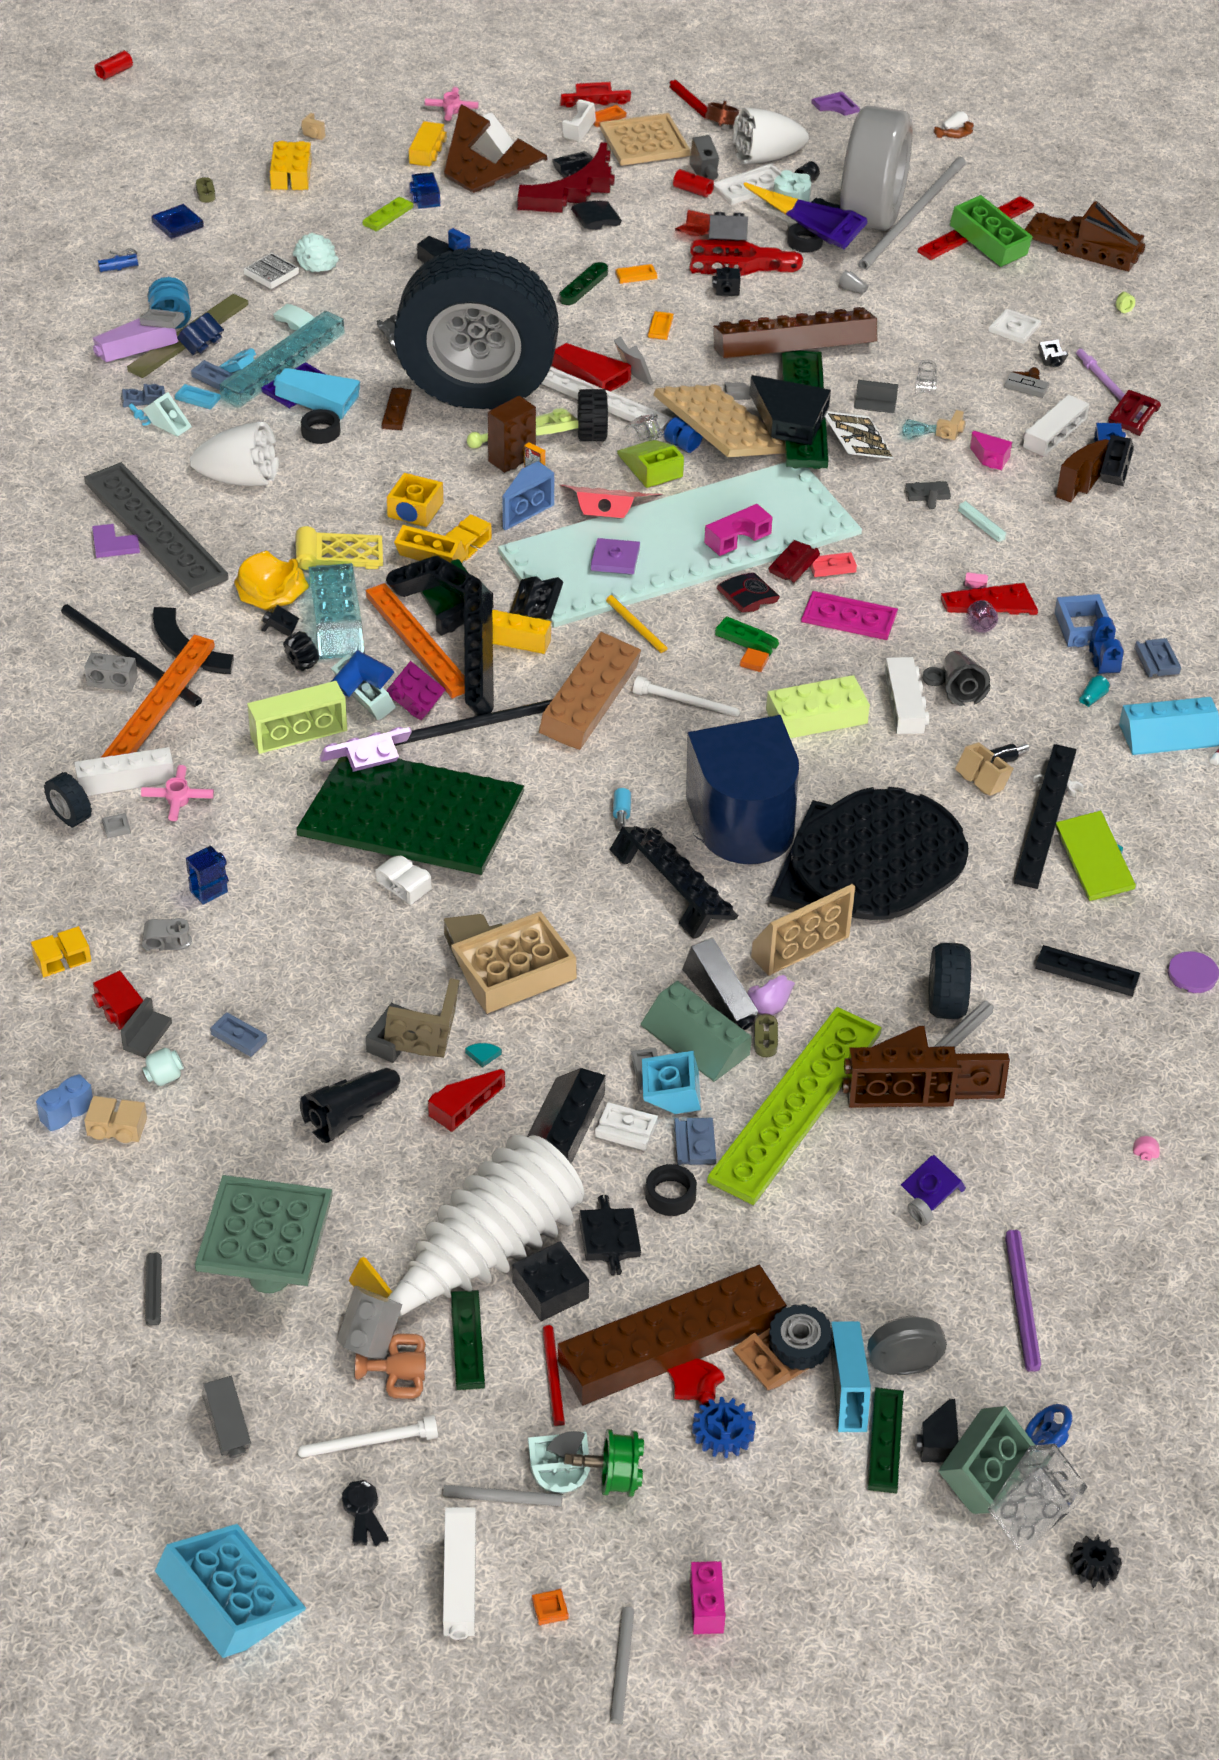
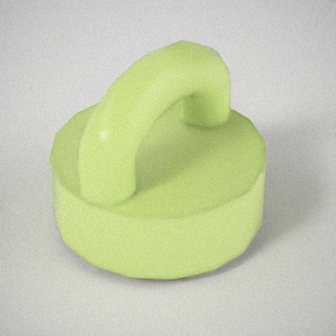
M1121 292L1116 300V308L1121 313L1130 312L1134 308L1136 300L1131 294Z

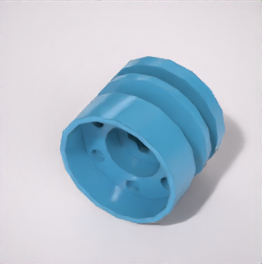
M163 277L154 281L147 293L149 309L182 312L185 319L175 329L184 327L191 317L188 288L184 282L173 277Z

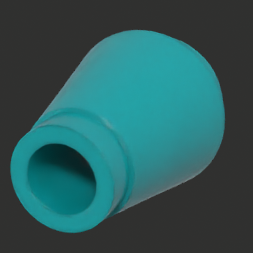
M1101 675L1090 678L1079 697V702L1090 707L1109 692V681Z

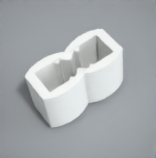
M393 856L375 869L377 882L409 905L432 889L429 872L414 866L411 860L403 856Z

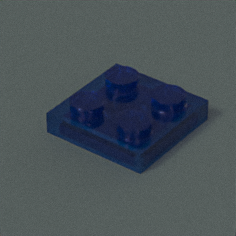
M185 204L151 215L152 223L171 239L204 227L203 220Z

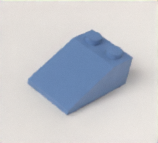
M539 461L521 469L502 496L503 529L505 531L554 506L555 473Z

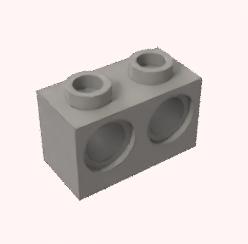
M91 652L84 667L87 686L132 692L138 678L136 660L131 657Z

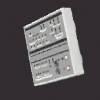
M271 253L244 268V274L273 289L299 274V267Z

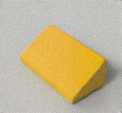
M361 1257L349 1278V1282L353 1287L358 1286L388 1298L392 1290L367 1258Z

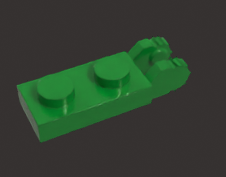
M727 616L715 628L716 636L746 648L769 653V656L773 652L772 648L776 649L780 644L777 638L765 633V631Z

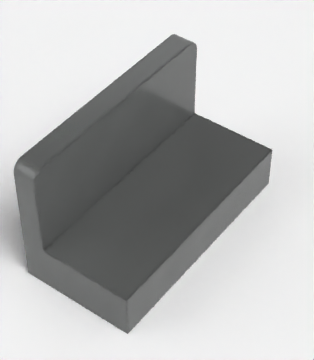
M858 379L854 408L894 413L899 384Z
M146 997L121 1029L123 1050L144 1058L149 1055L172 1024L171 1017L154 1011L152 998Z

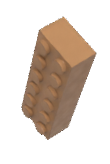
M600 632L543 712L539 733L567 746L581 750L637 668L641 649L604 632Z

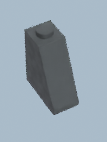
M232 1375L204 1383L202 1397L221 1456L228 1454L229 1458H235L246 1454V1449L251 1446V1440Z

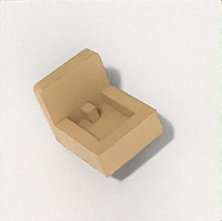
M309 113L301 123L303 135L323 140L325 138V122L315 120L314 113Z
M956 410L951 421L938 419L935 436L955 440L959 432L963 433L965 429L964 412Z

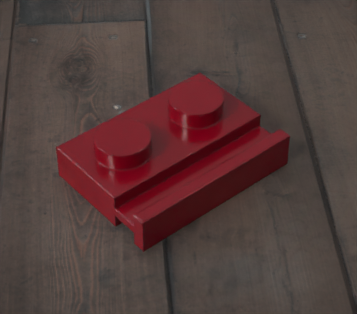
M793 540L768 567L769 572L779 578L790 579L795 583L820 556L819 549H813L810 545Z

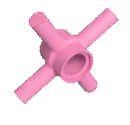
M453 87L451 92L445 93L444 99L425 98V106L444 108L445 120L447 121L452 119L453 114L459 112L461 104L469 109H478L479 102L461 101L457 87Z
M184 765L177 767L176 777L166 782V788H141V797H165L170 805L168 819L170 821L178 820L179 809L189 802V798H214V789L189 788L185 780L187 768Z

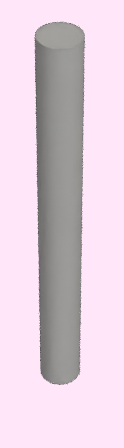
M444 1485L443 1497L562 1507L563 1495L455 1485Z
M624 1607L622 1609L611 1724H623L635 1611L632 1607Z

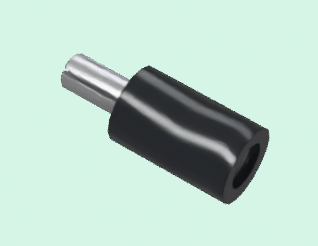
M1011 743L991 749L990 751L994 753L991 763H993L995 757L1001 758L1006 763L1018 759L1019 754L1029 751V745L1024 744L1016 747L1015 744Z

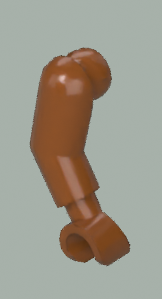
M967 121L964 123V127L959 129L944 130L935 126L934 133L938 138L943 136L962 138L972 134L974 123Z

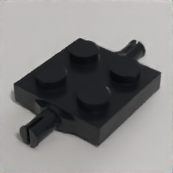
M600 1195L598 1197L600 1209L580 1210L579 1212L586 1261L601 1260L609 1262L610 1274L613 1276L616 1272L617 1275L622 1274L620 1261L626 1258L641 1256L634 1208H610L609 1196L605 1195L603 1198V1195Z

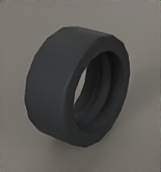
M795 223L789 227L787 243L795 251L809 253L819 250L823 245V239L799 223ZM798 236H810L813 238H801Z
M324 409L312 410L301 419V433L308 442L325 444L336 440L340 436V419L332 411ZM315 424L330 425V427L324 429H315L311 426Z
M677 1164L658 1166L649 1173L646 1179L645 1199L649 1207L656 1213L664 1216L685 1214L693 1207L696 1201L697 1181L693 1173L683 1166ZM675 1181L685 1186L687 1193L678 1198H666L660 1196L655 1191V1187L662 1182Z

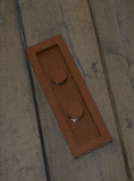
M402 387L391 389L382 421V429L403 430L412 396V389Z

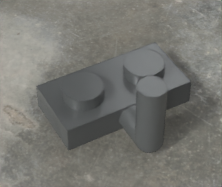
M947 481L906 483L905 485L908 500L926 501L929 509L936 507L937 500L951 498Z

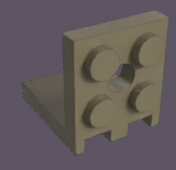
M449 979L441 1016L389 1006L384 1040L394 1043L396 1051L444 1058L455 1015L460 980Z

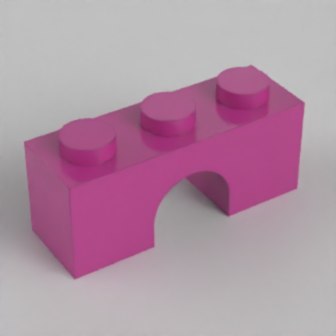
M754 504L705 525L704 543L719 556L737 549L738 535H746L753 541L770 535L773 517L760 505Z

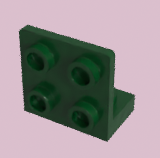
M459 559L451 561L453 565L468 572ZM458 577L451 583L458 586L463 584L465 580ZM442 586L420 592L436 616L464 601L463 598Z

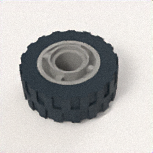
M62 772L45 782L44 793L47 802L55 815L65 824L73 828L91 817L92 808L83 787L71 774Z
M794 1304L791 1307H785L771 1321L769 1330L770 1350L773 1351L774 1355L783 1365L788 1366L790 1369L805 1370L807 1368H815L816 1365L822 1364L824 1359L830 1354L832 1346L831 1323L825 1317V1314L818 1311L816 1307H809L806 1304ZM801 1335L805 1336L806 1338L799 1339L796 1338V1336Z

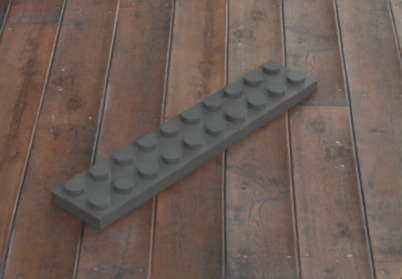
M122 462L84 476L85 484L133 535L138 536L140 543L189 595L228 580V572Z

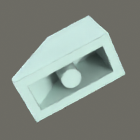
M169 392L143 409L153 425L177 437L192 427Z

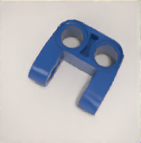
M1101 617L1093 625L1089 652L1093 654L1092 661L1098 669L1097 674L1121 672L1124 650L1121 642L1118 639H1114L1116 628L1110 617Z

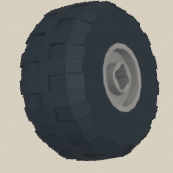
M939 943L933 947L931 953L928 987L929 1012L936 1018L960 1019L966 1015L969 1007L971 987L970 949L959 943Z

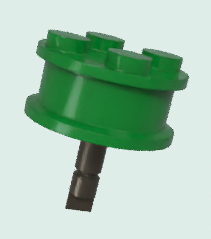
M607 1429L601 1456L565 1453L564 1464L601 1468L602 1495L608 1496L609 1492L613 1491L626 1492L628 1497H633L635 1490L642 1486L643 1469L638 1468L639 1458L643 1457L644 1439L638 1438L637 1431H631L630 1435L613 1434L612 1429Z

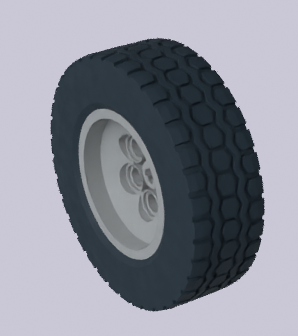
M463 248L456 249L454 252L448 251L442 253L441 256L437 255L431 258L429 262H425L420 266L419 270H416L406 284L394 326L396 353L404 371L406 370V374L411 380L415 381V384L420 389H424L430 396H435L437 400L443 403L447 402L449 403L448 405L455 407L492 410L517 396L522 398L528 397L544 381L551 368L559 328L557 307L550 290H548L544 281L540 280V276L533 270L531 271L530 267L523 262L519 263L518 259L511 256L507 257L504 253L498 251L492 252V250L483 248L482 250H478V248H468L465 250Z

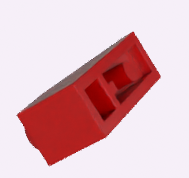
M498 1069L446 1085L439 1092L432 1094L428 1100L429 1117L453 1132L505 1087V1071Z

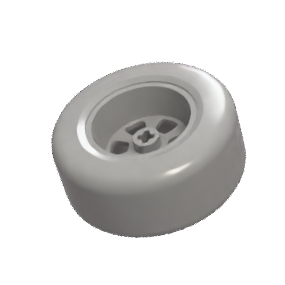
M865 106L859 111L854 121L842 173L840 209L851 210L866 217L868 223L864 228L886 231L894 225L899 214L908 178L913 136L912 119L906 111L878 106Z

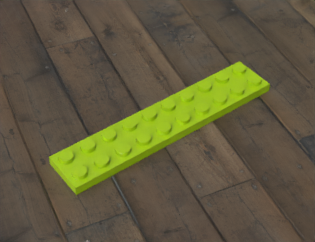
M836 1007L709 1173L707 1183L754 1206L841 1089L842 1078H847V1074H844V1058H849V1048L872 1047L881 1035L882 1027Z

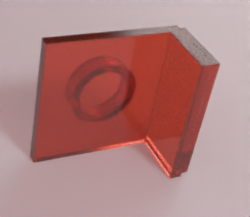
M687 210L686 223L675 228V231L684 232L691 236H704L709 233L710 215L712 214Z

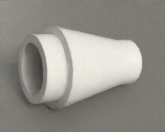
M957 111L941 124V128L945 130L964 127V123L969 122L968 116L964 111Z

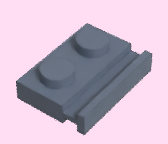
M1167 638L1145 640V643L1136 641L1135 650L1148 677H1152L1153 674H1158V676L1180 674L1181 665Z
M675 1118L677 1165L716 1164L713 1118H686V1121H679V1118Z

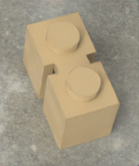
M978 742L965 747L955 770L962 774L965 780L975 781L974 784L979 787L982 793L991 796L1004 789L1014 768L999 757H995L993 763H991L994 753Z
M92 1097L84 1120L87 1136L97 1140L115 1137V1139L122 1143L140 1141L147 1120L145 1102L121 1100L118 1111L114 1112L117 1099Z

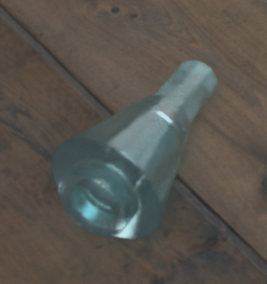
M907 419L902 426V433L910 440L928 433H936L937 425H928Z

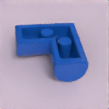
M357 650L332 681H337L343 694L350 697L363 680L381 690L394 674V671L389 666Z

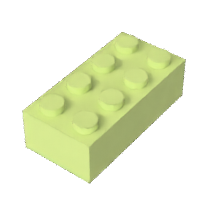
M854 675L767 692L766 711L769 717L781 715L790 738L868 724L870 704Z
M337 681L247 703L250 737L259 754L347 731L346 700Z

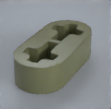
M207 177L197 179L196 190L199 200L205 203L214 201L216 196L212 179Z
M762 1014L755 1020L754 1049L761 1057H772L777 1053L778 1021L770 1014ZM763 1024H768L769 1031H764ZM764 1040H768L769 1048L764 1047Z

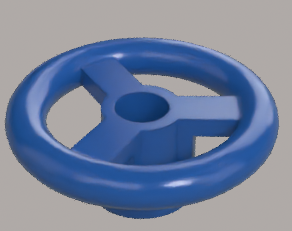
M1053 1404L1042 1409L1031 1419L1025 1432L1037 1446V1452H1043L1051 1448L1058 1449L1066 1443L1069 1437L1068 1431L1072 1424V1412L1064 1404ZM1054 1413L1063 1414L1062 1424H1057L1054 1421ZM1044 1420L1040 1430L1033 1435L1036 1427Z

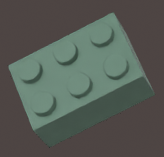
M1006 1406L983 1408L979 1411L938 1472L973 1514L995 1513L1038 1451V1448Z

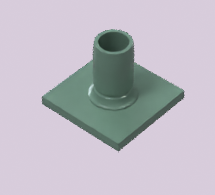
M222 1175L195 1262V1270L197 1272L248 1278L251 1286L262 1293L281 1291L288 1284L308 1286L333 1197L332 1189Z

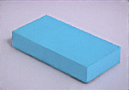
M186 384L175 394L176 400L210 410L221 399L218 393Z

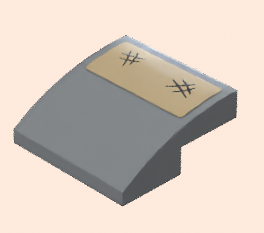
M621 336L615 339L614 342L622 362L631 365V374L638 380L653 385L654 383L645 359L637 346L628 348Z

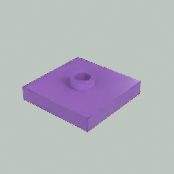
M597 538L591 562V571L634 574L640 551V542Z

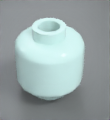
M162 1048L148 1055L145 1059L146 1067L142 1068L149 1082L154 1080L158 1086H163L180 1078L181 1070L184 1069L176 1050L171 1051L169 1048Z

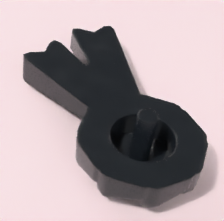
M366 1480L350 1482L342 1492V1503L344 1510L355 1517L353 1544L362 1543L367 1546V1532H369L374 1545L377 1547L381 1542H389V1538L373 1513L379 1503L376 1487Z

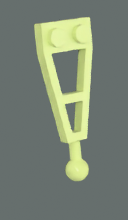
M564 408L554 409L552 413L536 417V436L576 429L579 425L578 419ZM472 432L467 436L468 446L474 449L479 448L482 443L488 442V433L481 435L478 432Z

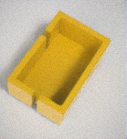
M274 142L270 167L271 189L288 190L287 173H291L292 190L309 189L312 164L311 142Z

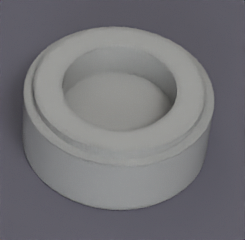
M915 1198L908 1204L909 1214L920 1225L926 1226L933 1220L934 1217L931 1209L920 1198Z

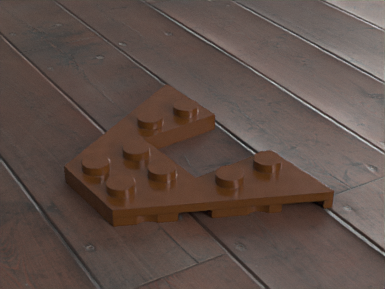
M461 104L444 170L446 178L464 189L475 193L485 187L494 185L496 181L502 178L508 179L518 174L521 170L530 169V166L537 162L548 160L546 154L519 138L496 164L470 149L491 124L488 119Z

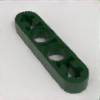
M603 262L593 263L560 291V303L563 305H573L608 275V265Z

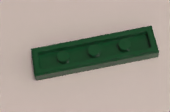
M472 1290L470 1292L454 1291L451 1292L456 1390L485 1388L479 1290Z
M875 1387L868 1490L897 1493L904 1390Z

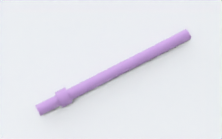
M1078 349L1076 355L1083 361V365L1090 369L1121 401L1125 395L1121 389L1097 365V361L1092 356H1088L1083 349ZM1141 411L1136 416L1137 420L1143 415Z

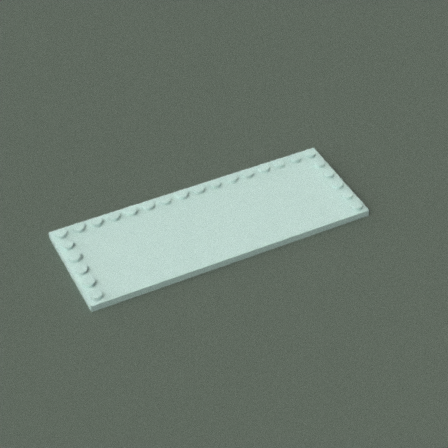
M786 462L631 507L624 518L600 516L498 546V552L519 581L537 576L542 581L559 577L564 582L552 618L548 619L555 628L614 610L606 602L607 597L613 595L623 606H627L775 561L793 540L810 545L814 549L862 534V528L809 468L786 467ZM754 504L760 505L773 517L770 535L753 541L746 535H738L737 549L719 556L704 543L705 525ZM597 538L640 542L635 573L623 574L591 571V562Z

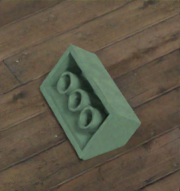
M678 980L659 993L641 1022V1026L674 1052L693 1051L698 1070L713 1082L750 1055L752 1036Z

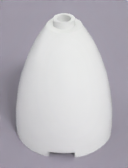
M741 108L740 116H736L734 121L733 143H736L738 152L736 156L741 164L766 163L787 157L804 147L809 139L808 132L800 124L784 115L769 110Z
M266 422L240 425L223 431L201 444L190 457V464L196 472L216 481L240 486H266L269 480L274 481L279 467V458H275L273 446L276 440Z

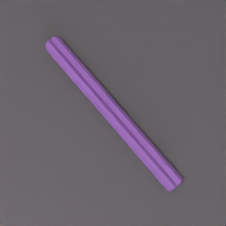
M1010 1229L1006 1232L1005 1239L1025 1369L1027 1371H1039L1041 1358L1021 1232L1017 1229Z

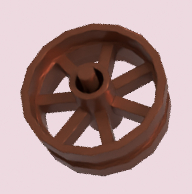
M723 101V103L709 102L705 117L718 122V126L722 124L734 125L735 118L739 115L740 110L727 105V101Z

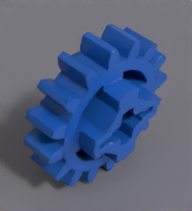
M720 1397L719 1403L709 1399L708 1407L700 1405L699 1413L694 1414L692 1434H695V1443H702V1451L704 1452L712 1449L713 1457H716L718 1452H723L724 1458H728L729 1452L739 1456L740 1447L748 1450L749 1442L754 1441L756 1421L752 1420V1411L745 1412L746 1405L744 1403L736 1406L734 1398L729 1403H725L724 1397Z

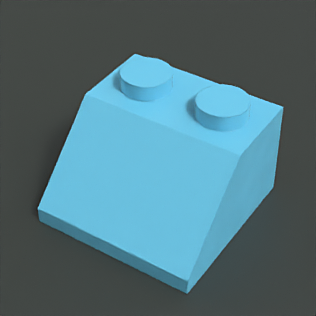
M693 1051L642 1059L644 1101L674 1114L701 1110L699 1070Z

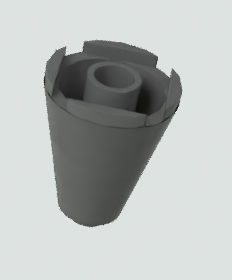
M952 651L945 657L946 693L952 702L963 706L965 705L963 702L974 701V704L982 701L987 696L991 687L988 672L961 651Z

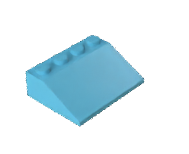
M238 1524L167 1544L155 1569L160 1579L222 1658L246 1651L306 1609Z

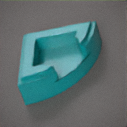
M477 1043L466 1047L465 1054L483 1068L502 1055V1049L489 1043Z

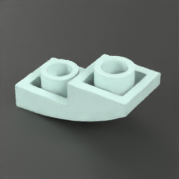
M286 304L273 314L275 320L286 322L290 329L298 331L307 330L310 328V324L316 321L310 313L291 304Z

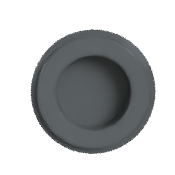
M929 667L923 672V681L930 686H940L945 682V672L938 667Z

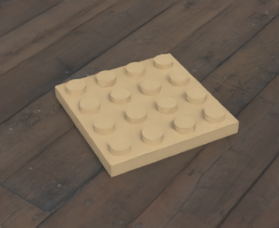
M669 113L600 122V130L620 166L690 156V148Z

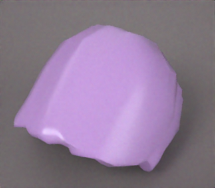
M781 975L774 980H769L761 988L758 985L751 987L747 994L757 1008L758 1014H770L773 1016L783 1010L795 983L787 980L786 976Z

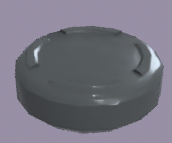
M904 1316L890 1320L879 1327L869 1338L867 1351L873 1367L885 1374H897V1376L917 1374L930 1369L941 1359L946 1352L947 1342L940 1324L925 1317Z

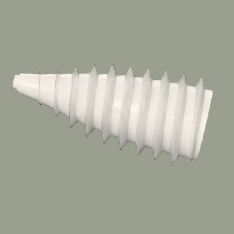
M510 1136L507 1140L506 1148L496 1149L492 1154V1161H485L479 1165L478 1175L467 1176L464 1181V1190L457 1189L452 1192L450 1197L451 1205L439 1207L437 1211L438 1222H429L426 1225L427 1241L417 1242L415 1248L417 1259L407 1264V1273L402 1280L398 1281L397 1287L388 1296V1299L403 1304L399 1316H403L425 1302L430 1303L431 1299L441 1294L450 1298V1290L458 1286L466 1291H472L470 1279L475 1277L483 1282L490 1283L492 1280L490 1268L494 1267L504 1273L509 1272L510 1268L507 1257L510 1256L517 1261L526 1258L525 1245L532 1249L540 1250L543 1245L540 1234L549 1238L557 1237L558 1228L556 1222L565 1226L572 1225L573 1215L571 1209L576 1204H581L584 1198L583 1184L573 1166L556 1147L539 1136Z

